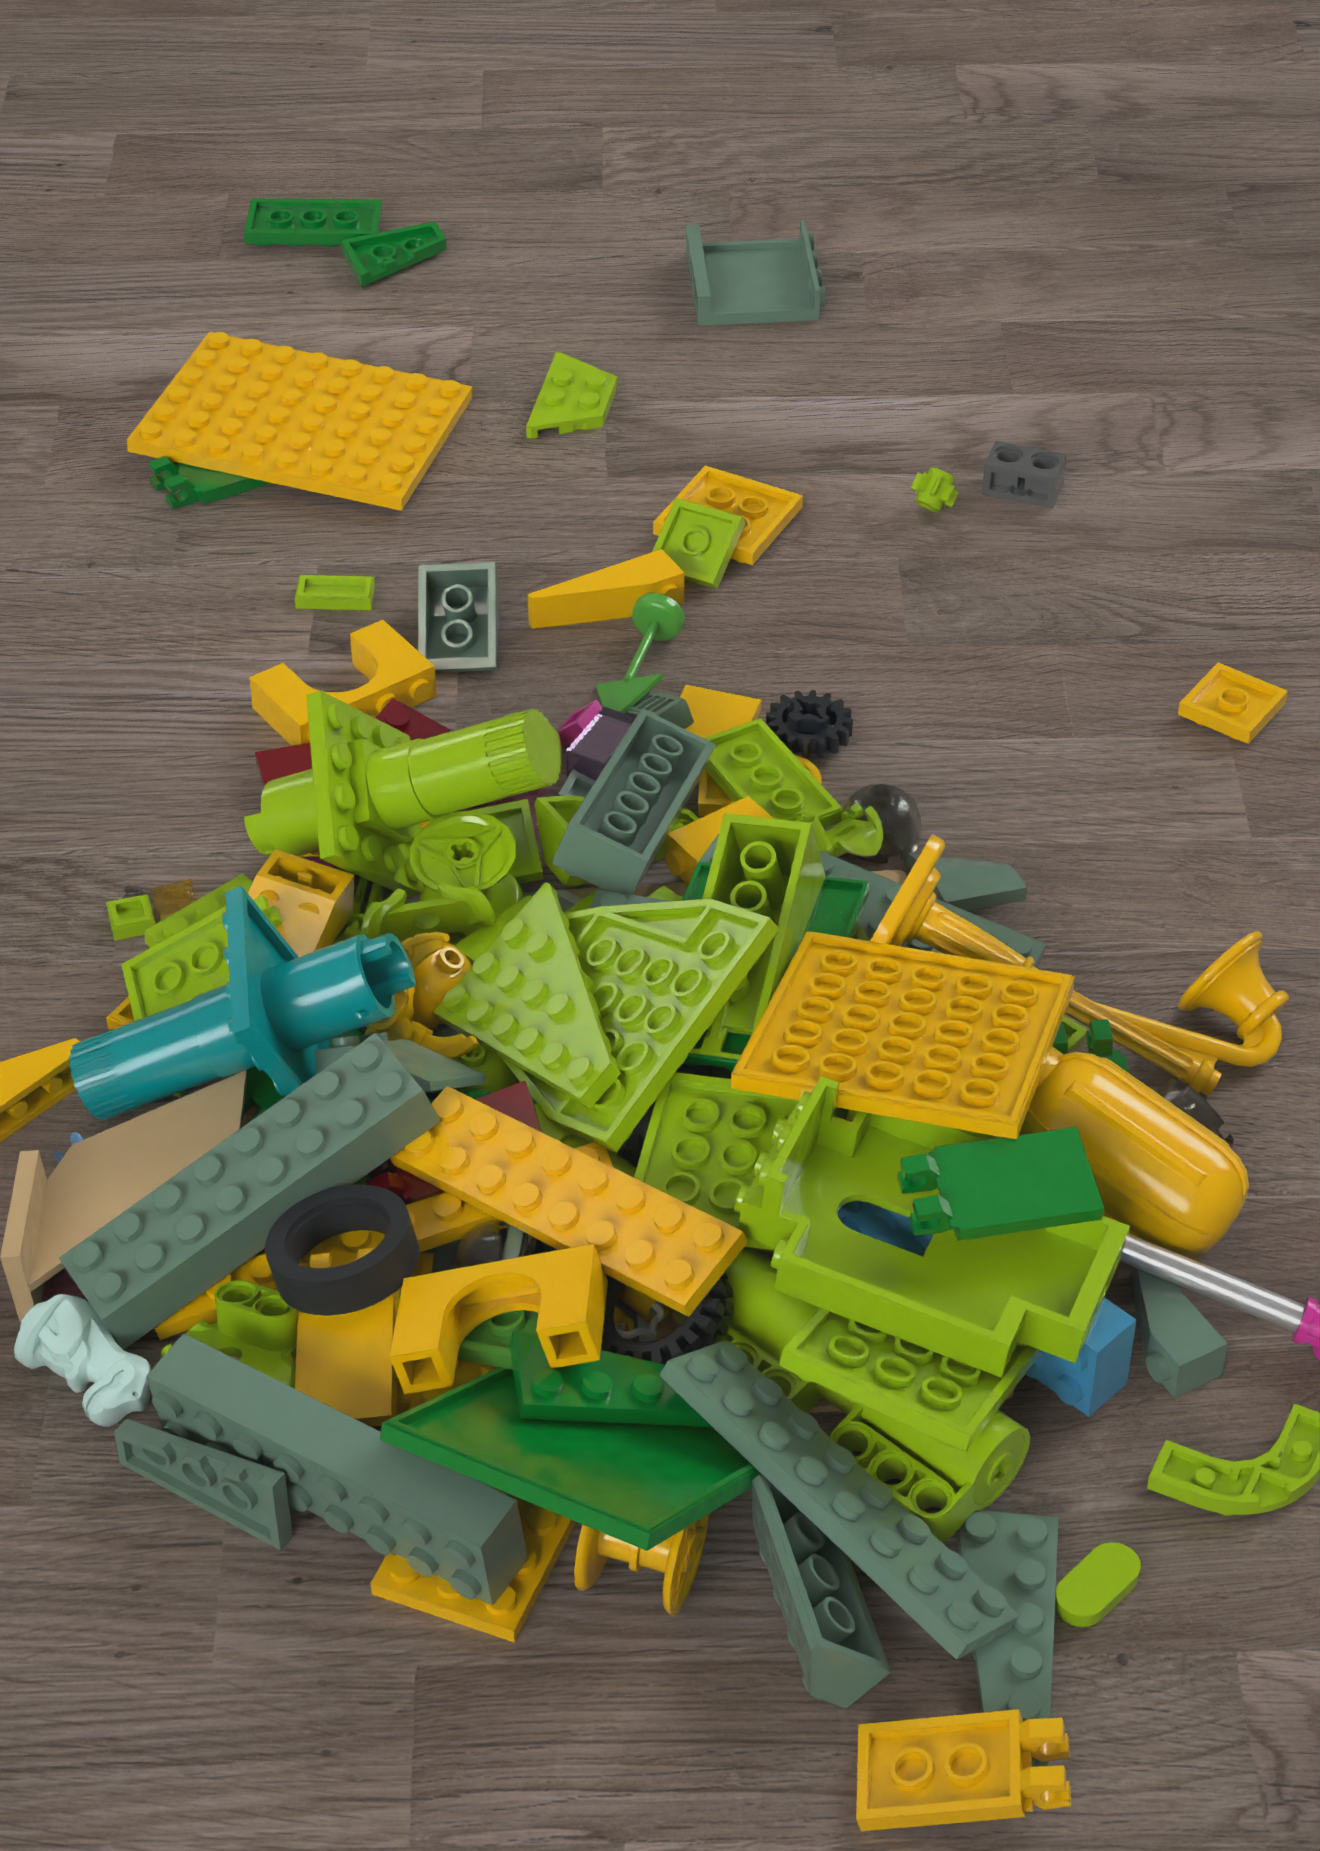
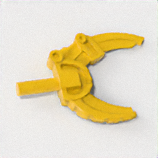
M431 932L418 934L414 938L410 937L402 941L401 944L407 953L413 971L431 954L444 949L450 937L446 933ZM414 987L395 993V1012L393 1016L369 1024V1028L364 1033V1035L387 1032L388 1041L408 1039L452 1060L467 1054L479 1045L476 1037L472 1035L465 1037L463 1034L449 1037L432 1036L433 1031L417 1022L411 1023L410 1020L414 1014Z

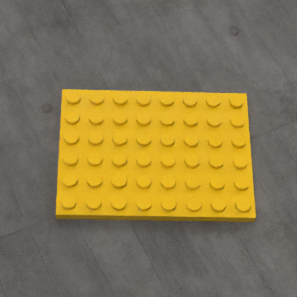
M208 332L128 437L127 452L154 458L166 456L177 463L402 511L472 400L473 386L463 385L454 380L444 381L430 378L420 373L411 374L396 371L386 366L367 365L353 359L343 360L329 357L323 353L295 350L290 346L262 343L257 339L233 337L223 332Z

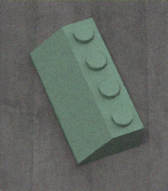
M759 1474L752 1480L753 1528L760 1546V1557L767 1566L774 1587L773 1596L781 1607L788 1628V1640L795 1649L803 1672V1684L810 1693V1696L847 1709L891 1673L851 1560L765 1476Z

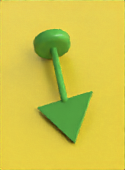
M648 593L640 596L633 606L631 617L634 626L644 637L624 676V680L595 684L602 707L606 711L605 716L609 726L615 723L664 678L663 673L637 678L635 676L652 641H669L674 639L684 627L686 618L683 609L676 601L666 595Z

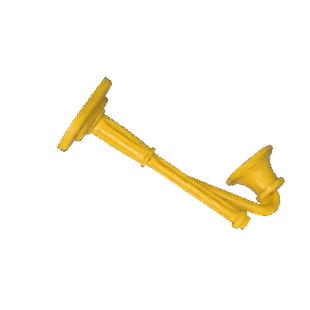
M932 834L870 941L902 946L904 941L911 942L915 938L943 954L1038 969L1032 966L1034 963L1032 956L1025 958L989 933L936 902L937 897L933 891L941 875L935 868V865L943 853L946 844L943 839ZM1256 930L1240 939L1215 960L1190 985L1177 1004L1178 1008L1182 1011H1193L1200 1007L1213 1009L1227 1016L1239 1027L1236 1034L1243 1040L1241 1045L1103 1005L1088 999L1074 990L1065 1014L1089 1027L1090 1021L1108 1019L1113 1042L1177 1077L1188 1085V1091L1192 1095H1198L1201 1092L1206 1096H1210L1222 1073L1214 1069L1217 1060L1236 1066L1254 1067L1267 1063L1277 1054L1282 1041L1281 1024L1276 1015L1289 1001V995L1283 990L1275 992L1266 980L1259 964V950L1263 945L1264 937L1260 931Z

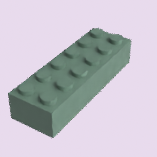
M642 708L569 822L552 864L562 868L567 874L582 878L605 891L634 895L667 838V834L671 831L697 786L716 744Z

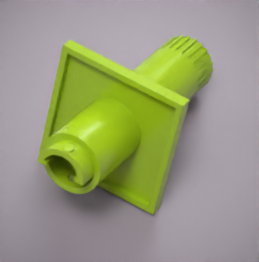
M317 691L306 695L312 769L269 781L262 791L261 812L244 817V822L252 844L263 855L270 856L275 849L295 856L319 851L320 859L393 891L400 888L406 891L408 897L420 895L424 889V884L417 879L410 865V846L417 833L422 829L420 823L441 818L451 812L555 784L561 773L559 744L548 719L543 716L542 712L534 708L430 738L410 740L409 735L323 691Z

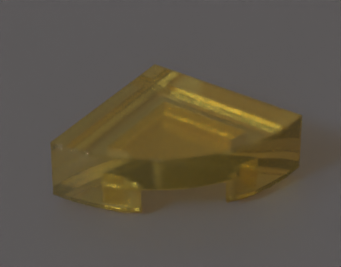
M191 879L150 889L152 902L160 921L194 901Z

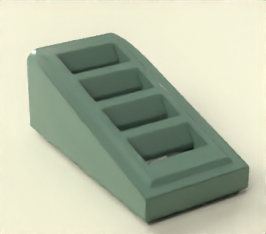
M650 690L621 716L633 723L643 708L683 729L694 723L686 700L679 696Z

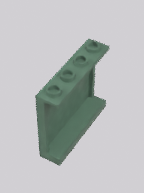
M800 220L799 239L702 243L699 225H686V260L697 326L819 321L820 307L826 306L825 286H822L821 268H818L817 250H814L813 233L807 232L805 220Z

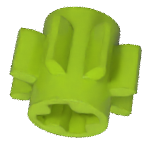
M930 467L928 473H917L910 488L917 495L915 503L935 513H939L942 507L948 506L952 508L959 491L954 489L953 483L955 478L949 473L934 467Z

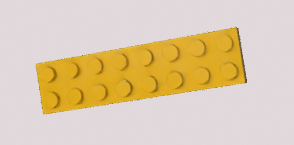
M448 1086L431 1103L440 1122L390 1157L393 1165L558 1250L595 1244L606 1275L688 1317L748 1243L742 1230Z

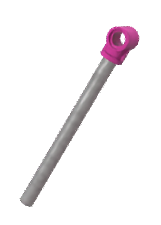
M1128 1233L1120 1262L1292 1331L1291 1341L1299 1345L1303 1342L1312 1345V1350L1320 1361V1305H1318V1300L1307 1297L1304 1304H1301Z

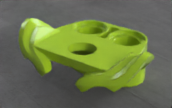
M856 803L850 807V812L844 811L841 813L839 824L826 832L816 815L798 813L784 819L812 823L819 851L834 857H839L845 853L864 857L875 856L880 850L883 841L882 822L872 806L865 809L868 822L859 820L864 813L863 808Z
M443 880L438 885V891L443 896L442 898L404 904L407 897L406 891L398 888L386 900L372 902L364 916L361 934L373 939L387 933H392L402 942L410 937L414 938L418 934L440 932L448 934L450 937L448 943L455 945L476 931L478 924L491 925L496 923V917L491 904L473 885L466 888L457 887Z
M234 1280L220 1285L215 1290L217 1321L207 1324L201 1320L186 1335L228 1356L240 1357L238 1361L295 1389L296 1365L293 1359L296 1356L298 1310L289 1306L281 1298L278 1291L250 1281ZM168 1344L162 1348V1356H164L169 1351V1349L172 1347L171 1344Z

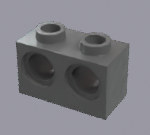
M995 441L984 464L982 495L1054 508L1064 484L1067 454Z

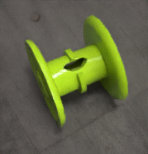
M476 811L452 812L432 820L417 833L410 846V865L417 879L425 885L420 894L419 901L442 898L443 896L438 891V885L443 880L457 887L466 888L471 885L476 887L491 904L495 917L523 899V891L515 876L509 872L516 860V840L508 826L494 816ZM478 924L477 929L482 927L484 924Z

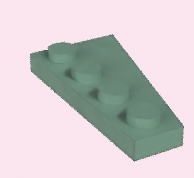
M126 1419L114 1432L121 1465L280 1551L293 1537L284 1472Z

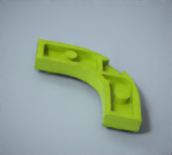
M1294 1403L1280 1437L1268 1452L1251 1460L1229 1461L1215 1458L1166 1440L1149 1474L1147 1489L1189 1505L1226 1516L1259 1514L1285 1507L1305 1495L1320 1478V1412Z

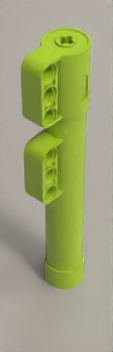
M537 1103L534 1104L544 1134L573 1148L592 1143L571 1134L569 1131L553 1123ZM607 1149L613 1168L634 1177L637 1166L618 1153ZM744 1247L725 1271L728 1276L726 1280L733 1291V1297L727 1299L734 1308L732 1317L723 1316V1319L729 1326L726 1336L724 1337L716 1333L713 1336L717 1343L726 1340L741 1349L747 1356V1360L766 1378L775 1381L781 1387L783 1394L801 1411L809 1413L824 1398L844 1412L847 1416L834 1429L830 1438L837 1445L846 1448L850 1452H863L861 1455L855 1456L856 1463L873 1479L883 1484L891 1479L902 1480V1482L895 1485L885 1484L892 1492L893 1499L912 1515L921 1518L930 1528V1532L941 1542L952 1537L976 1510L980 1511L990 1506L1003 1494L1017 1475L1029 1450L1031 1436L1027 1428L998 1409L969 1449L963 1452L955 1447L945 1446L935 1438L910 1426L897 1424L882 1413L862 1404L850 1402L841 1394L815 1382L805 1381L795 1373L778 1366L783 1348L820 1307L774 1290L777 1269L771 1267L772 1259L756 1248ZM930 1507L942 1509L940 1512L933 1514L924 1512V1510Z

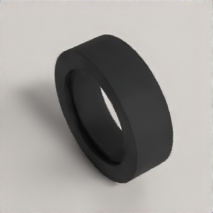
M356 1184L323 1190L299 1201L277 1219L266 1238L265 1254L281 1298L289 1306L304 1313L329 1316L365 1309L396 1292L402 1286L403 1279L410 1277L417 1266L419 1245L408 1209L398 1195L382 1187ZM360 1230L376 1231L385 1234L382 1242L374 1250L351 1263L321 1269L300 1265V1261L312 1248L333 1236Z

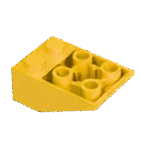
M275 849L256 874L248 894L252 899L263 895L268 899L269 907L275 905L279 909L282 923L275 928L298 957L332 945L353 914L354 874Z

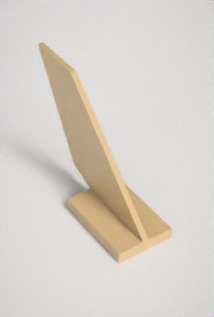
M247 1070L71 1145L48 1179L39 1150L20 1151L0 1255L20 1322H22L24 1316L33 1306L43 1301L46 1281L65 1268L59 1257L242 1128L248 1080Z

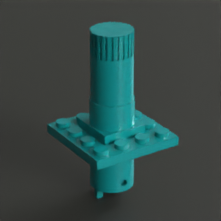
M242 886L225 892L226 912L223 913L222 919L228 934V947H225L224 955L229 967L230 982L199 994L185 1003L74 1044L72 1049H70L69 1065L78 1096L82 1099V1103L87 1107L88 1112L93 1114V1117L98 1118V1120H106L219 1077L226 1078L253 1067H257L260 1071L264 1070L273 1080L277 1092L281 1096H287L317 1074L314 1050L330 1048L329 1039L393 1016L395 1012L394 994L416 986L414 972L404 947L392 933H387L373 939L364 934H359L298 957Z

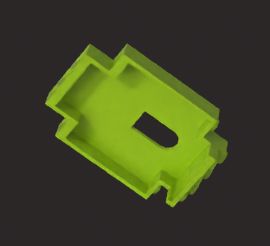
M824 1076L819 1078L812 1093L803 1092L789 1118L781 1117L777 1122L771 1139L773 1147L770 1152L761 1151L753 1171V1178L755 1179L751 1185L746 1183L742 1185L734 1206V1211L740 1213L738 1229L744 1232L745 1237L776 1248L771 1261V1267L777 1269L774 1290L1001 1378L1018 1342L1070 1362H1077L1121 1260L1130 1229L1129 1225L1102 1216V1220L957 1241L954 1229L943 1233H935L923 1256L846 1227L840 1221L837 1214L841 1206L848 1202H868L910 1218V1213H914L912 1206L914 1199L934 1195L940 1196L938 1188L927 1192L902 1194L897 1180L898 1172L902 1171L900 1166L901 1158L924 1153L928 1155V1152H933L934 1147L995 1139L997 1137L855 1110H849L846 1120L834 1116L839 1082Z

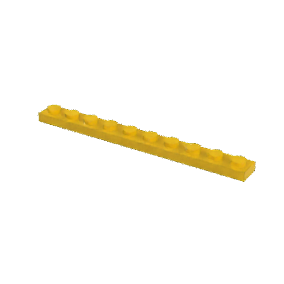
M592 1142L575 1148L613 1167L608 1151L603 1146ZM447 1192L406 1205L418 1241L419 1253L506 1224ZM360 1230L333 1236L312 1248L300 1261V1265L310 1268L311 1255L331 1253V1265L337 1264L342 1266L357 1260L358 1249L377 1247L384 1239L385 1234L376 1231ZM263 1253L250 1258L157 1325L154 1330L159 1339L162 1340L189 1331L201 1320L207 1324L216 1322L215 1290L226 1282L245 1280L278 1291L266 1254Z

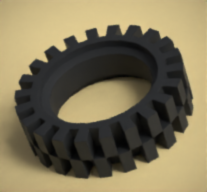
M726 1272L723 1273L689 1317L687 1316L677 1329L661 1339L649 1342L632 1341L622 1337L616 1331L613 1319L614 1306L619 1293L626 1284L606 1275L608 1285L601 1350L666 1365L670 1359L716 1344L717 1342L713 1338L715 1333L725 1337L728 1332L729 1326L723 1319V1316L732 1317L734 1307L727 1299L733 1297V1291L726 1280L728 1279Z

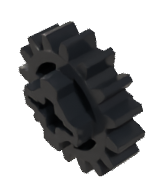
M811 690L808 696H803L800 691H795L793 698L782 695L780 696V704H770V712H766V724L793 754L800 752L803 758L808 759L810 754L815 753L822 759L824 758L825 751L828 750L833 754L839 753V745H848L853 729L851 709L844 708V701L842 699L832 702L830 693L818 697L815 690Z

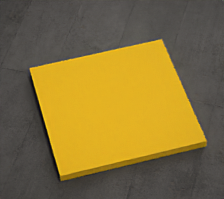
M808 931L804 935L731 1073V1088L800 1100L803 1092L812 1093L819 1078L824 1076L839 1082L835 1107L1017 1140L1072 996L1075 976Z

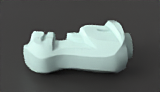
M58 1294L46 1302L36 1304L24 1316L14 1346L15 1359L30 1369L44 1365L57 1375L64 1377L67 1385L75 1393L83 1392L87 1388L88 1383L93 1382L94 1384L85 1392L82 1401L84 1412L93 1423L103 1427H110L117 1424L127 1414L134 1411L140 1412L147 1408L152 1395L146 1378L152 1370L150 1364L141 1356L124 1351L116 1343L111 1332L85 1299L78 1296Z

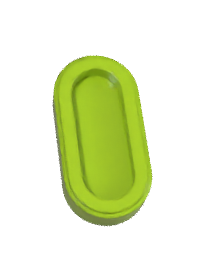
M1115 1542L1104 1543L1093 1549L1058 1583L1055 1594V1610L1059 1617L1066 1623L1076 1627H1090L1099 1623L1136 1587L1141 1569L1138 1555L1130 1547Z

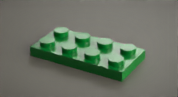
M251 198L244 229L245 244H255L257 246L288 244L293 247L322 245L324 247L341 245V240L379 233L382 199Z

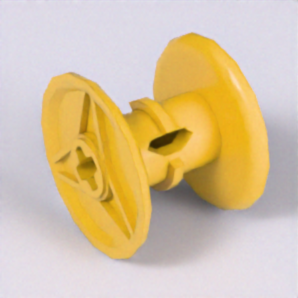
M709 1514L648 1551L582 1524L574 1567L575 1586L578 1591H584L592 1587L603 1572L608 1557L629 1563L630 1570L634 1572H640L642 1567L665 1573L663 1606L666 1612L674 1617L683 1607L694 1582L707 1534Z

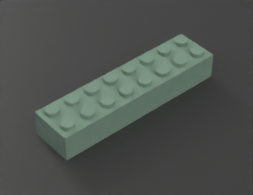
M374 1033L59 1257V1259L101 1321L121 1347L125 1349L263 1250L270 1229L277 1219L293 1205L323 1190L353 1185L406 1145L438 1124L440 1119L424 1090L379 1036Z
M184 1333L146 1376L153 1397L152 1403L157 1410L162 1425L161 1431L284 1472L288 1502L291 1507L300 1512L309 1510L324 1518L329 1526L340 1533H347L349 1531L366 1540L371 1548L380 1554L389 1555L391 1553L404 1557L417 1573L425 1577L434 1575L450 1582V1585L457 1593L467 1599H475L476 1597L494 1605L528 1560L516 1499L480 1481L381 1441L380 1431Z

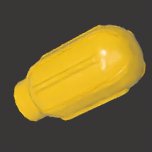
M1052 1046L1019 1135L1077 1127L1105 1208L1103 1216L1129 1225V1234L1195 1261L1207 1254L1230 1229L1239 1216L1247 1198V1190L1249 1188L1248 1174L1241 1158L1230 1148L1226 1141L1111 1060L1082 1052L1062 1054Z

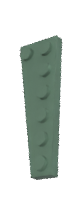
M976 1510L956 1531L959 1555L965 1559L968 1568L985 1584L998 1590L1005 1597L1007 1604L1020 1615L1009 1632L973 1651V1659L975 1658L978 1677L977 1688L980 1710L982 1713L1019 1709L1023 1721L1051 1718L1058 1517ZM1032 1757V1767L1049 1766V1761L1042 1762Z

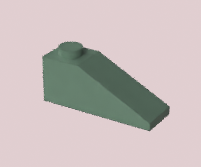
M1131 1267L1129 1283L1145 1364L1151 1377L1156 1382L1162 1383L1175 1398L1222 1376L1228 1343L1174 1283Z

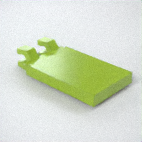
M262 895L253 899L274 927L282 923L279 909L275 905L269 907L268 899ZM226 906L121 964L134 1021L190 1001L201 991L205 993L213 990V982L230 975L224 955V949L228 947V934L222 919L223 913L226 912Z

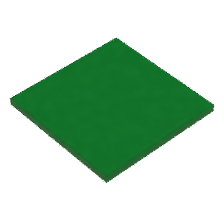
M502 1367L493 1369L383 1422L380 1435L381 1441L646 1551L752 1488V1480L759 1474L762 1475L713 1427L520 1419L513 1370Z

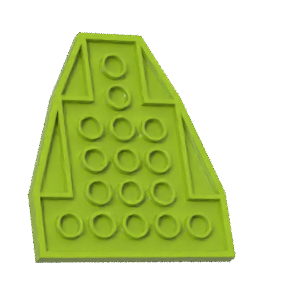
M713 899L599 906L565 913L570 924L569 931L574 935L581 956L578 959L582 971L588 976L590 982L589 991L594 995L602 1017L600 1023L603 1032L609 1038L612 1046L611 1055L616 1059L621 1074L595 1105L588 1109L506 1059H502L520 1082L526 1081L532 1098L553 1123L577 1137L589 1142H595L617 1153L780 928L770 917Z

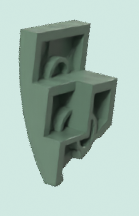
M904 852L903 860L909 873L920 854ZM940 856L935 865V868L941 875L933 891L936 894V899L965 911L1026 900L1027 887L1016 870L1006 863Z

